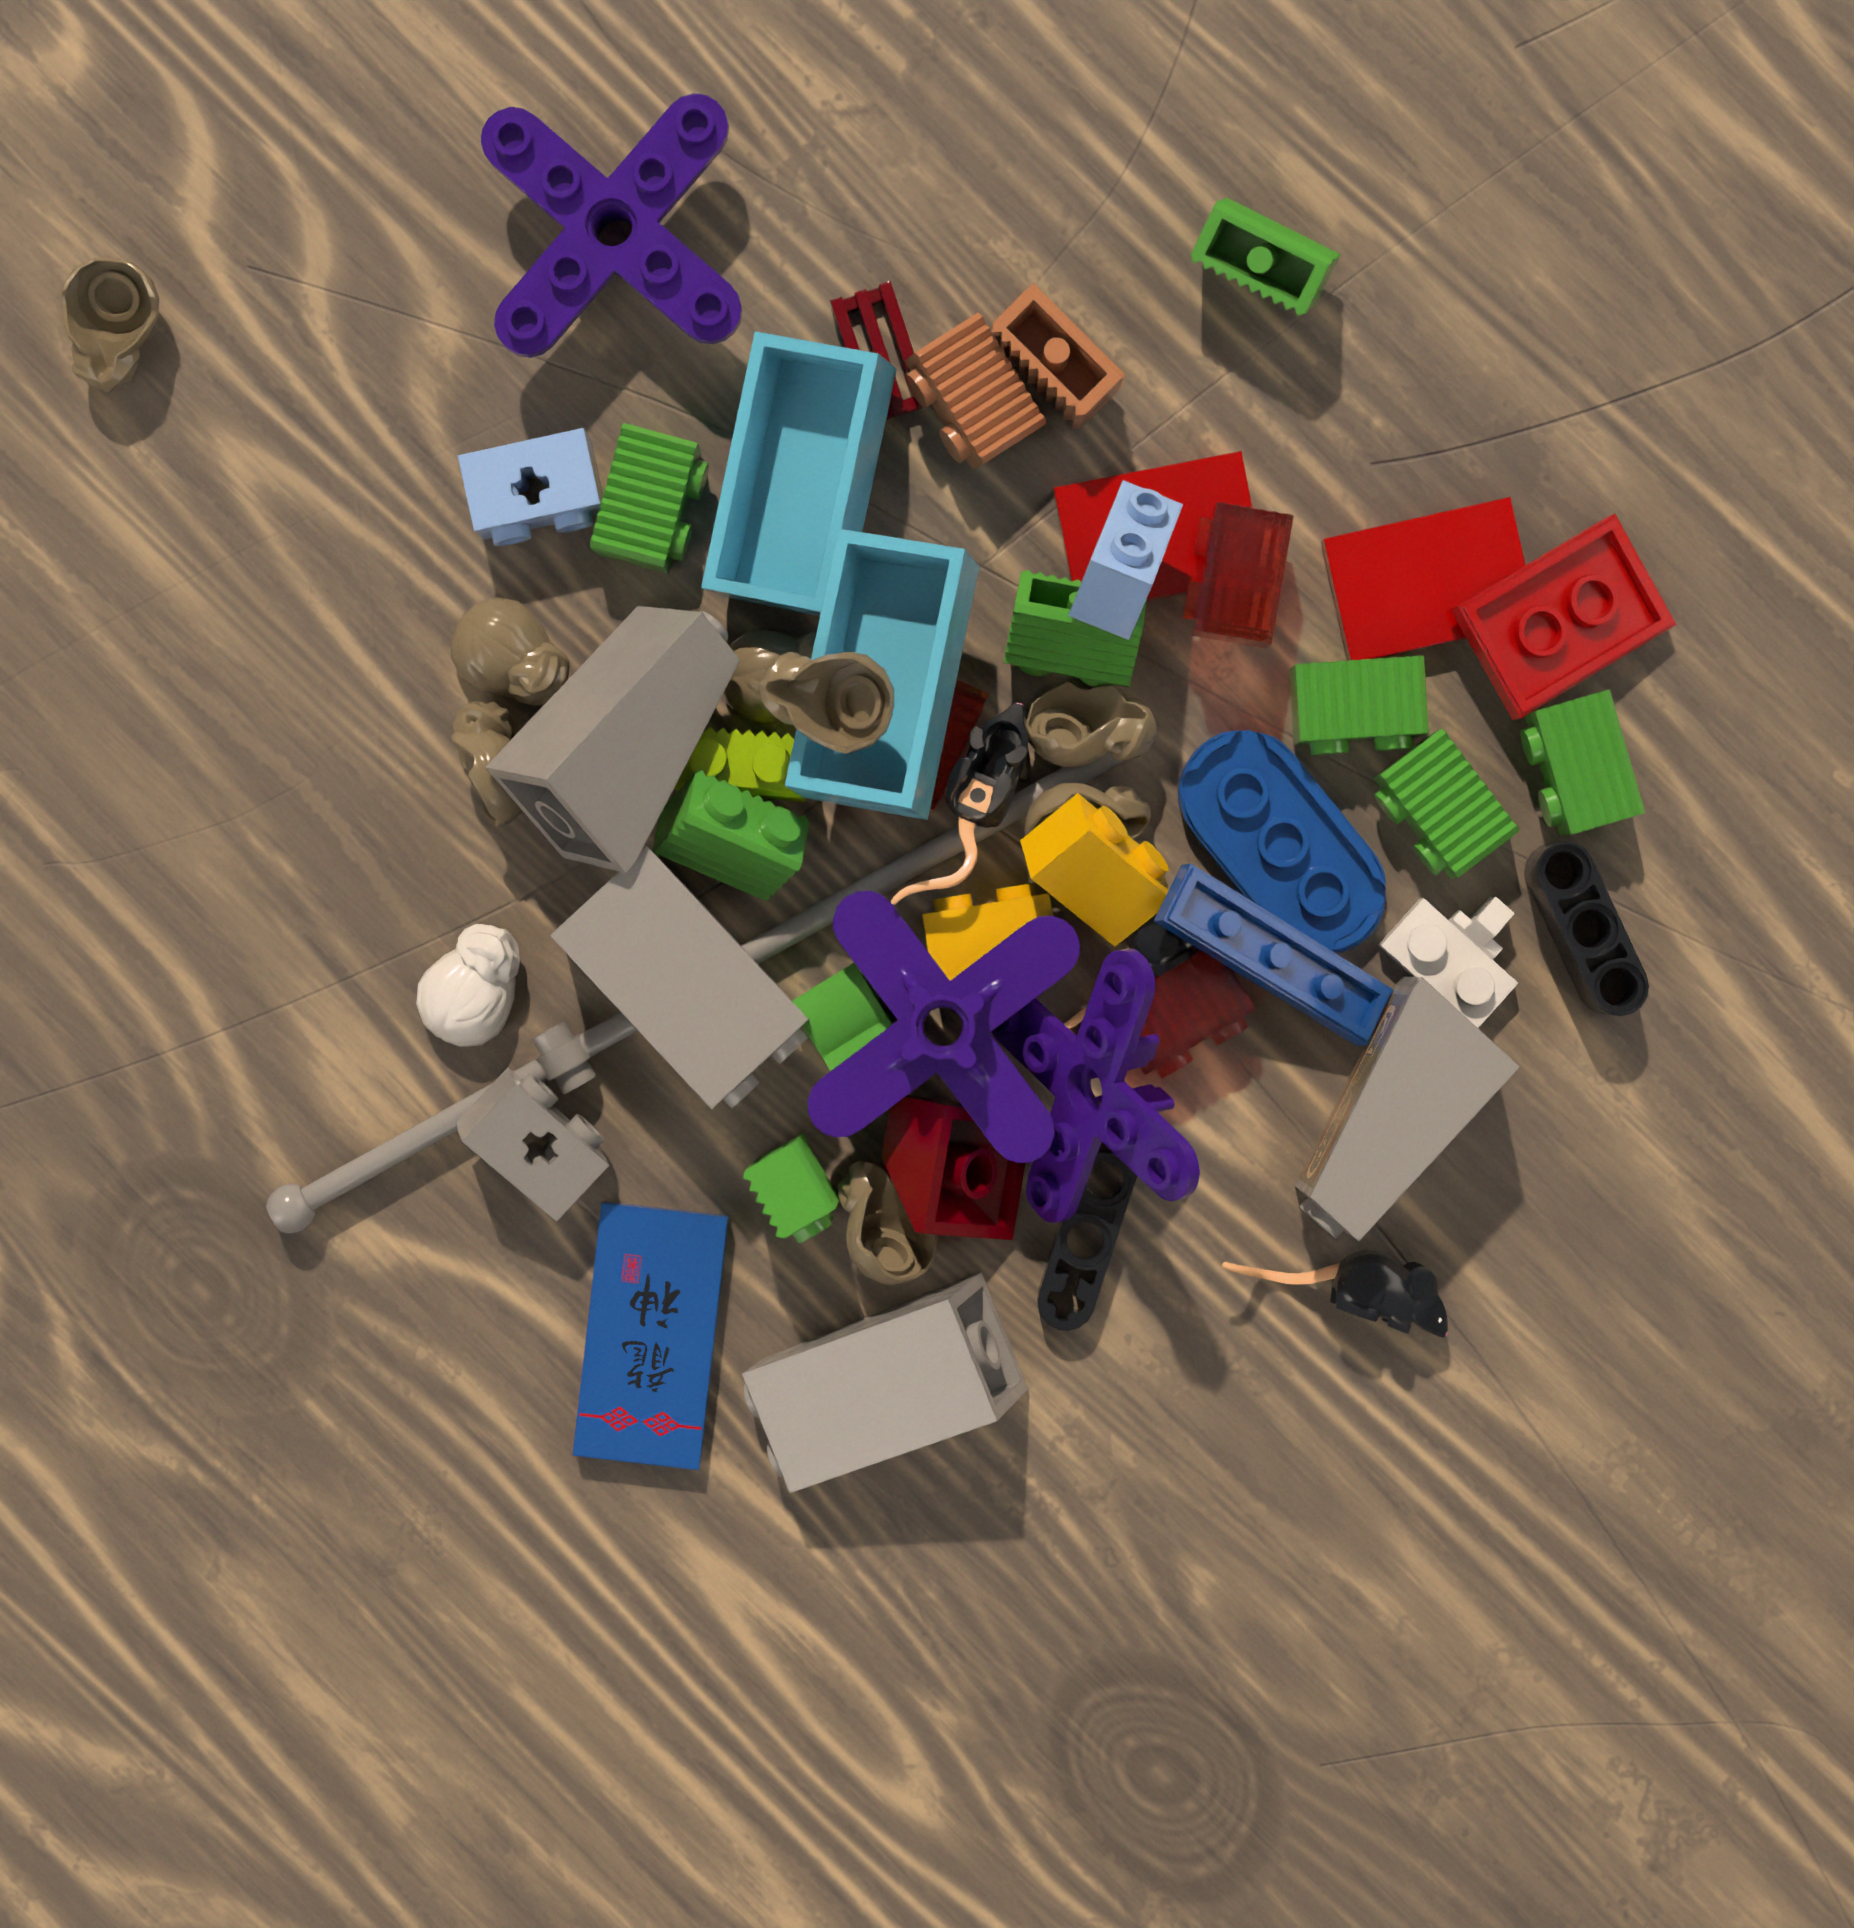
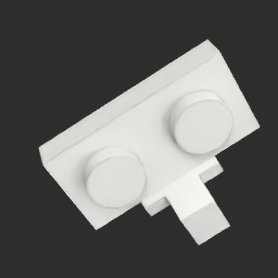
M1496 896L1494 898L1488 897L1471 918L1466 916L1461 910H1458L1449 920L1427 900L1420 898L1378 945L1412 977H1423L1477 1028L1481 1026L1518 984L1515 979L1493 961L1503 949L1493 938L1515 914Z

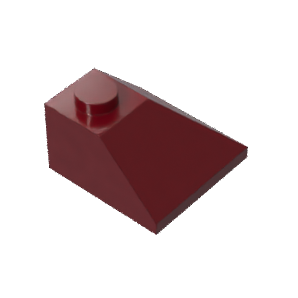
M906 1095L889 1108L881 1157L914 1231L932 1235L1013 1240L1026 1163L1010 1161L996 1151L959 1102Z

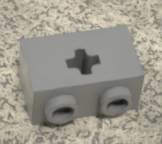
M508 1067L456 1122L461 1141L557 1222L609 1167V1163L600 1147V1144L605 1139L581 1115L576 1114L569 1120L553 1105L558 1100L557 1096L535 1075L530 1073L523 1080ZM530 1132L537 1137H542L546 1134L549 1141L543 1147L534 1141L527 1145L525 1137Z

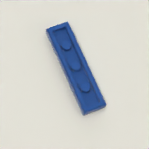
M1191 863L1180 866L1154 919L1155 923L1356 1046H1368L1394 991L1389 986Z

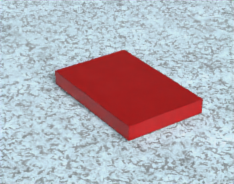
M1242 451L1053 488L1071 582L1078 579L1082 582L1123 480L1145 489L1154 490L1164 497L1183 504L1147 601L1260 580L1266 576Z
M1511 497L1324 538L1321 541L1347 661L1383 658L1467 639L1450 609L1526 565Z
M1615 513L1603 518L1450 609L1512 721L1526 716L1677 625Z

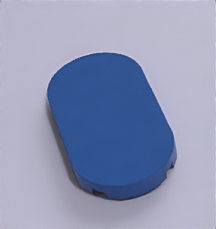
M1250 730L1220 733L1204 742L1193 752L1186 762L1179 779L1178 803L1182 818L1192 835L1241 895L1334 953L1350 950L1368 938L1379 924L1384 910L1386 881L1383 867L1372 849L1293 752L1275 737Z

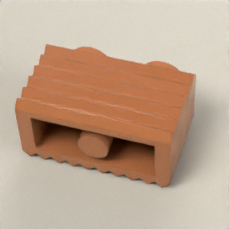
M1034 283L992 323V336L997 339L999 346L1004 350L1005 356L1009 357L1012 366H1018V375H1027V384H1036V393H1045V402H1054V411H1063V420H1072V429H1081L1120 390L1125 374Z
M979 312L904 360L910 369V372L905 375V380L912 395L924 408L932 404L945 425L944 428L939 430L940 438L945 448L956 462L961 463L966 460L972 470L985 464L1047 424L1045 417L1033 402L1031 394L1026 390L1025 384L1019 379L1018 373L1012 368L1011 361L1006 358L1004 350L999 346L997 339L992 336L990 327L985 324L984 318Z

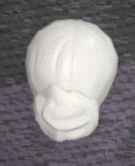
M471 925L459 935L456 949L442 956L425 971L418 983L416 1005L423 1025L436 1037L459 1047L479 1046L488 1042L502 1031L514 1001L515 976L520 965L518 943L508 930L492 925Z

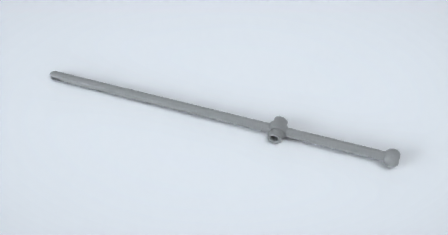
M1109 752L1086 766L1061 767L1014 794L1007 814L998 827L984 828L976 826L974 829L976 844L1027 816L1029 807L1044 790L1060 783L1085 784L1125 761L1114 760ZM958 825L745 942L741 946L760 964L832 924L836 908L846 896L856 891L869 890L884 895L964 851L959 838ZM621 1012L576 1036L572 1034L566 1021H563L532 1038L540 1056L513 1072L523 1080L530 1073L543 1083L555 1079L562 1094H566L596 1077L588 1059L638 1030ZM493 1083L305 1187L298 1184H285L277 1187L270 1194L266 1202L268 1214L274 1225L283 1233L295 1234L304 1231L312 1224L316 1216V1209L457 1132L456 1122Z

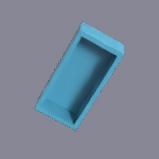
M754 332L705 566L702 589L726 598L820 616L838 529L863 531L897 370L880 354Z
M838 529L811 659L814 660L827 654L855 652L868 655L886 670L894 687L893 715L887 732L871 747L848 754L817 744L796 729L785 782L787 788L803 798L928 820L980 568L966 549Z

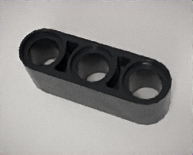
M1563 841L1540 846L1530 854L1526 861L1524 870L1526 883L1580 999L1588 1009L1598 1014L1613 1016L1633 1014L1643 1006L1648 997L1649 983L1647 975L1592 857L1585 848L1573 842ZM1555 853L1565 856L1571 863L1573 870L1570 882L1562 889L1551 885L1545 874L1546 863ZM1583 911L1594 915L1600 928L1597 939L1588 947L1579 944L1574 938L1572 931L1574 920ZM1615 969L1625 978L1626 991L1620 1001L1611 1005L1601 996L1600 981L1605 973Z

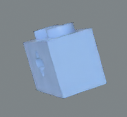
M584 428L457 455L474 532L483 540L492 538L494 546H506L527 541L532 538L531 529L555 524L556 532H571L594 525L592 516L597 515L600 510L603 492L592 441ZM537 477L544 486L549 487L540 491V502L532 505L524 495H520V493L529 490V479Z
M1123 480L1068 616L1129 640L1155 580L1183 504L1164 497L1154 490L1145 489Z

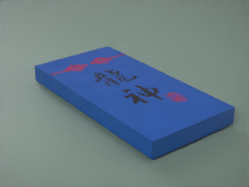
M608 1201L601 1203L572 1456L693 1470L700 1469L729 1215Z

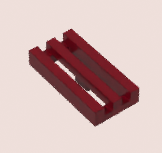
M891 281L879 284L878 288L869 291L864 289L855 292L854 296L845 299L839 297L830 300L844 347L860 350L848 316L849 313L860 310L873 353L880 354L891 363L872 307L883 302L906 374L910 372L904 360L911 356L914 350ZM896 377L886 420L924 408L917 402L914 396L903 400Z

